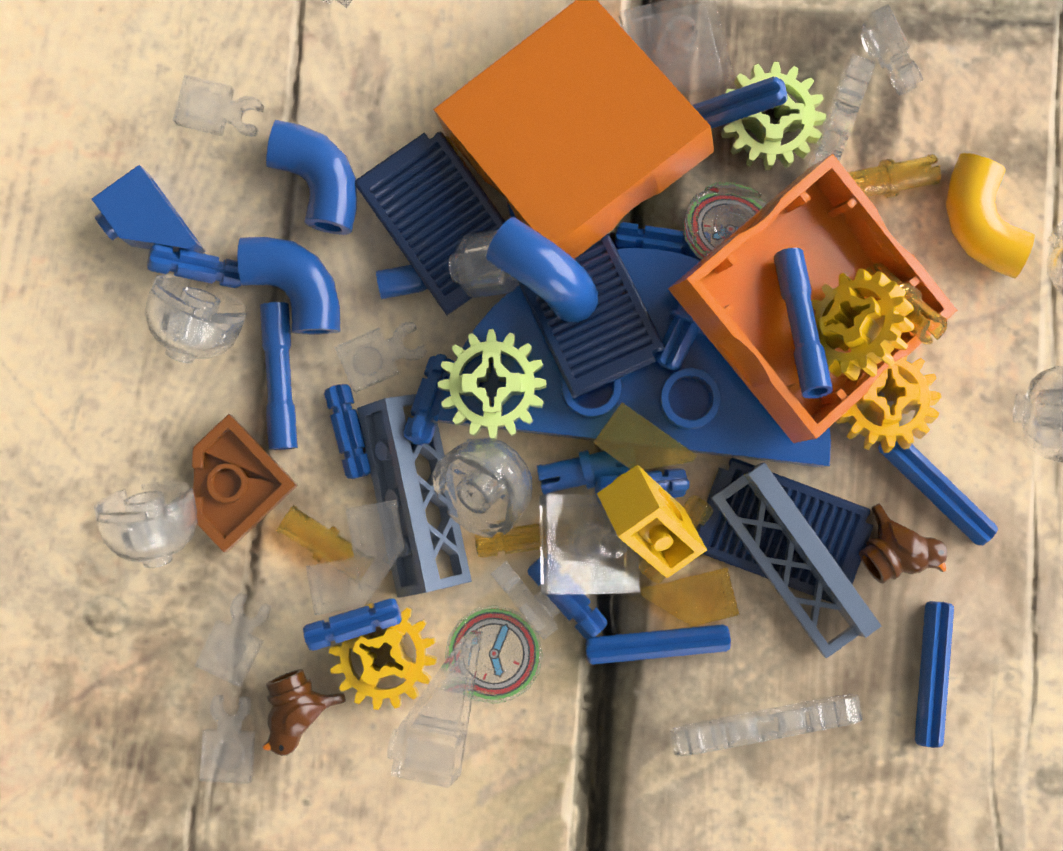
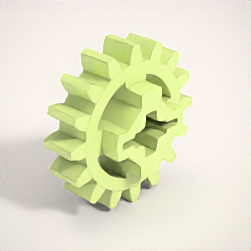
M774 62L769 73L764 74L761 66L756 64L751 70V80L740 73L734 81L736 89L773 76L778 77L784 81L786 91L798 102L795 103L788 96V100L783 105L771 108L774 109V116L780 118L777 124H771L769 115L764 114L765 111L730 122V124L723 128L721 132L722 138L734 137L736 140L730 152L734 155L744 149L748 152L746 164L749 166L758 157L763 159L765 170H771L776 159H780L782 165L788 168L794 162L793 152L804 159L811 151L806 142L816 144L822 135L813 126L822 125L826 120L825 113L815 111V108L823 101V95L809 94L808 90L814 80L808 78L800 83L796 80L798 68L795 66L785 75L781 74L779 62ZM727 89L725 93L731 92L734 89ZM745 129H750V131L759 139V142L754 140L746 132ZM797 129H801L800 134L794 140L781 145L784 133L795 132Z
M489 329L486 341L481 343L471 333L468 335L470 344L468 349L464 350L456 344L451 347L457 357L455 363L442 361L441 363L442 369L450 374V378L437 382L438 388L450 391L451 395L441 402L444 409L456 407L459 411L455 414L452 421L458 426L469 420L471 422L470 435L476 436L482 427H487L490 439H496L498 428L505 426L510 435L513 436L516 434L514 422L521 419L530 425L533 419L527 411L530 406L542 408L544 404L543 400L534 395L535 390L547 388L546 380L534 378V373L543 368V363L541 360L529 362L527 357L532 351V346L527 343L516 349L514 347L515 335L513 333H509L503 342L497 341L494 329ZM501 353L513 358L521 366L524 374L510 373L502 365ZM482 354V363L472 374H462L465 366L472 359ZM491 363H494V370L499 381L506 382V387L497 389V396L494 397V407H491V400L486 389L479 387L480 382L488 380V373H491ZM524 394L520 404L513 411L502 416V406L513 395ZM461 395L475 396L483 404V416L477 415L468 409Z

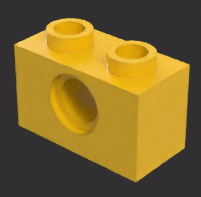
M636 465L626 473L618 476L611 484L597 493L617 536L666 578H669L707 551L685 508L640 466Z

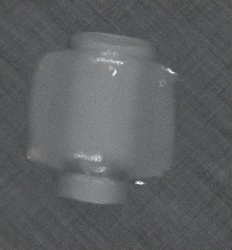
M498 230L463 236L457 243L455 254H452L449 258V271L453 282L456 284L460 283L463 291L472 298L511 293L519 284L518 280L486 259L488 247Z

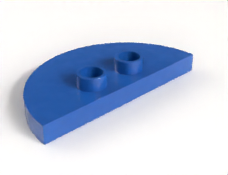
M617 249L663 340L672 322L669 314L671 310H677L679 302L668 288L701 260L684 254L658 249ZM519 285L497 302L472 332L480 343L486 341L489 329H494L497 341L503 342L509 333H513L515 335L514 347L519 349L521 346L529 343L532 346V351L527 360L529 362L541 360L543 363V368L534 373V378L546 380L547 388L535 390L534 395L543 400L544 404L542 408L530 406L527 411L530 413L533 422L529 425L518 419L514 422L516 432L625 445L632 444L634 446L821 468L830 466V427L817 439L793 443L704 333L697 334L680 370H668L655 362L573 399ZM469 338L462 347L464 350L470 347ZM501 353L502 365L510 373L524 374L521 366L513 358ZM482 354L472 359L465 366L462 374H472L482 363ZM491 363V373H488V380L479 383V387L486 389L491 400V407H494V397L497 396V389L506 387V382L499 381L494 370V363ZM444 391L442 401L451 396L450 391ZM524 394L513 395L502 406V416L513 411L522 401ZM461 395L468 409L477 415L483 416V404L475 396ZM441 404L439 422L455 424L452 420L459 410L456 407L444 409ZM466 420L460 425L470 426L471 422ZM505 426L498 428V430H507Z

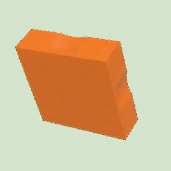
M598 0L574 1L433 109L448 138L481 178L507 200L516 219L555 243L573 259L577 258L612 231L620 220L634 207L660 194L714 152L711 126Z
M833 154L808 168L668 288L793 443L817 439L869 391L874 381L889 365L883 361L877 363V376L871 377L861 369L857 380H851L843 373L839 377H835L830 373L833 391L830 394L819 398H804L802 396L794 359L795 346L786 303L781 296L774 263V255L777 252L787 248H800L803 250L812 289L811 300L822 301L826 296L823 293L822 286L826 283L833 289L839 286V274L843 272L851 280H855L858 269H865L871 276L880 271L891 281L894 280L906 292L904 298L914 308L911 313L905 316L914 324V330L903 332L900 337L908 347L906 350L893 349L890 354L894 362L908 356L958 311L915 256L902 247L891 235L876 207ZM839 347L835 349L836 351L843 353L851 352V349L845 352Z

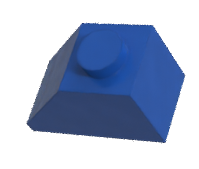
M140 165L92 198V201L101 212L95 216V219L112 241L119 237L131 247L150 249L153 245L159 244L173 247V252H178L180 249L202 254L206 252L152 176Z

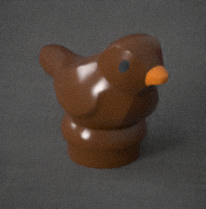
M880 503L872 507V513L878 524V537L869 540L867 546L859 551V556L865 568L874 579L883 584L890 578L893 580L897 579L902 572L917 574L927 568L938 569L941 572L946 571L945 562L948 551L942 541L936 538L923 537L915 531L892 521Z
M303 669L288 672L267 682L266 686L269 692L267 699L273 707L268 714L267 723L270 735L268 741L262 746L263 750L272 751L280 756H287L293 753L299 745L302 735L326 708L346 702L344 693L324 695L312 691L311 679L306 678Z

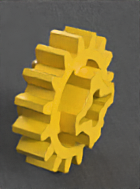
M858 269L855 280H851L843 272L839 274V286L834 289L826 283L822 286L823 293L826 295L822 301L811 300L813 309L816 310L815 320L820 343L824 347L829 372L833 376L839 377L843 373L849 379L857 380L862 369L871 377L877 376V363L883 361L889 366L895 364L890 354L894 348L899 350L907 349L908 345L900 337L903 332L914 330V324L905 317L914 308L904 298L906 292L894 280L891 281L882 272L877 271L871 276L865 269ZM839 347V348L842 349L844 352L851 349V352H849V353H843V352H838V351H836L835 349Z
M905 356L878 376L869 391L836 421L837 424L849 422L852 426L846 436L847 438L852 439L861 434L865 437L864 449L869 450L875 441L881 442L883 452L889 453L894 448L896 441L905 450L914 443L913 436L921 440L930 431L926 423L932 424L938 418L939 412L929 406L935 405L941 399V393L929 391L928 387L937 378L935 374L925 376L921 374L920 369L925 362L922 358L911 364L906 361L907 356ZM880 391L884 393V397H878L877 395ZM887 401L894 402L891 407L887 405ZM911 410H915L912 420L899 427L902 414H908Z
M369 603V604H366L365 606H369L370 608H373V607H374V604H373V603ZM405 608L401 612L402 621L398 625L388 627L384 634L374 637L366 634L344 641L342 645L329 647V653L340 656V662L330 668L331 674L344 673L346 679L341 683L339 689L343 692L353 686L357 690L354 703L359 705L366 696L372 697L373 709L379 710L384 699L389 698L392 706L396 709L401 706L402 693L405 692L413 700L419 696L417 687L414 685L416 681L429 684L432 677L423 669L424 666L435 665L437 657L426 654V648L435 644L436 640L435 637H422L420 632L427 624L425 619L415 624L409 621L412 608ZM406 632L415 645L416 662L406 655L402 642ZM385 643H388L392 646L390 655L396 659V664L387 662L383 667H379L375 664L377 655L371 651L372 648L370 647L380 648ZM351 650L361 657L364 671L360 677L353 667ZM393 674L406 679L394 687H376L381 678Z

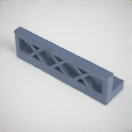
M416 394L384 398L357 408L397 598L472 582L438 423L433 420V423L436 424V429L432 441L428 444L416 445L404 437L403 432L406 420L403 407L413 406ZM419 453L430 464L431 474L427 482L416 471L415 460ZM429 501L434 503L440 511L441 522L437 530L427 522L425 509ZM440 548L449 555L454 576L440 579L436 563V556Z
M765 462L757 464L711 497V500L824 658H828L857 636L866 638L882 627ZM747 484L759 499L756 520L737 517L726 499ZM765 509L775 523L763 521ZM743 524L755 525L753 538ZM762 527L781 530L788 540L785 560L766 557L759 548ZM794 549L804 563L792 562ZM771 563L784 565L782 578ZM791 567L808 569L816 579L813 600L794 597L789 590L788 583ZM823 590L833 603L821 602ZM800 604L812 605L810 618ZM820 607L838 610L850 626L828 643L817 629Z

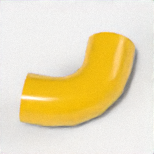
M961 153L950 178L946 200L951 232L967 255L989 269L1015 279L1028 260L1034 244L1035 234L1010 225L997 212L995 204L996 193L1006 169L989 158L971 153Z

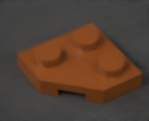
M228 414L193 447L192 468H194V483L190 517L226 553L288 496L298 484L232 415Z

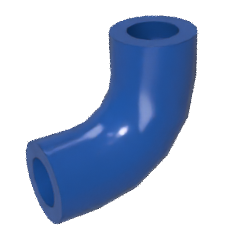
M275 120L269 136L266 165L268 168L292 172L301 176L306 181L309 188V202L304 223L313 229L330 234H351L357 210V187L355 186L356 177L347 156L326 135L300 124Z
M515 217L509 218L499 228L488 247L487 261L540 296L551 307L553 313L564 321L580 322L587 319L595 311L598 304V291L588 272L568 253Z
M242 237L239 239L237 261L241 284L243 286L271 285L283 290L290 299L292 308V333L321 335L340 332V305L335 282L318 256L294 241L271 237Z

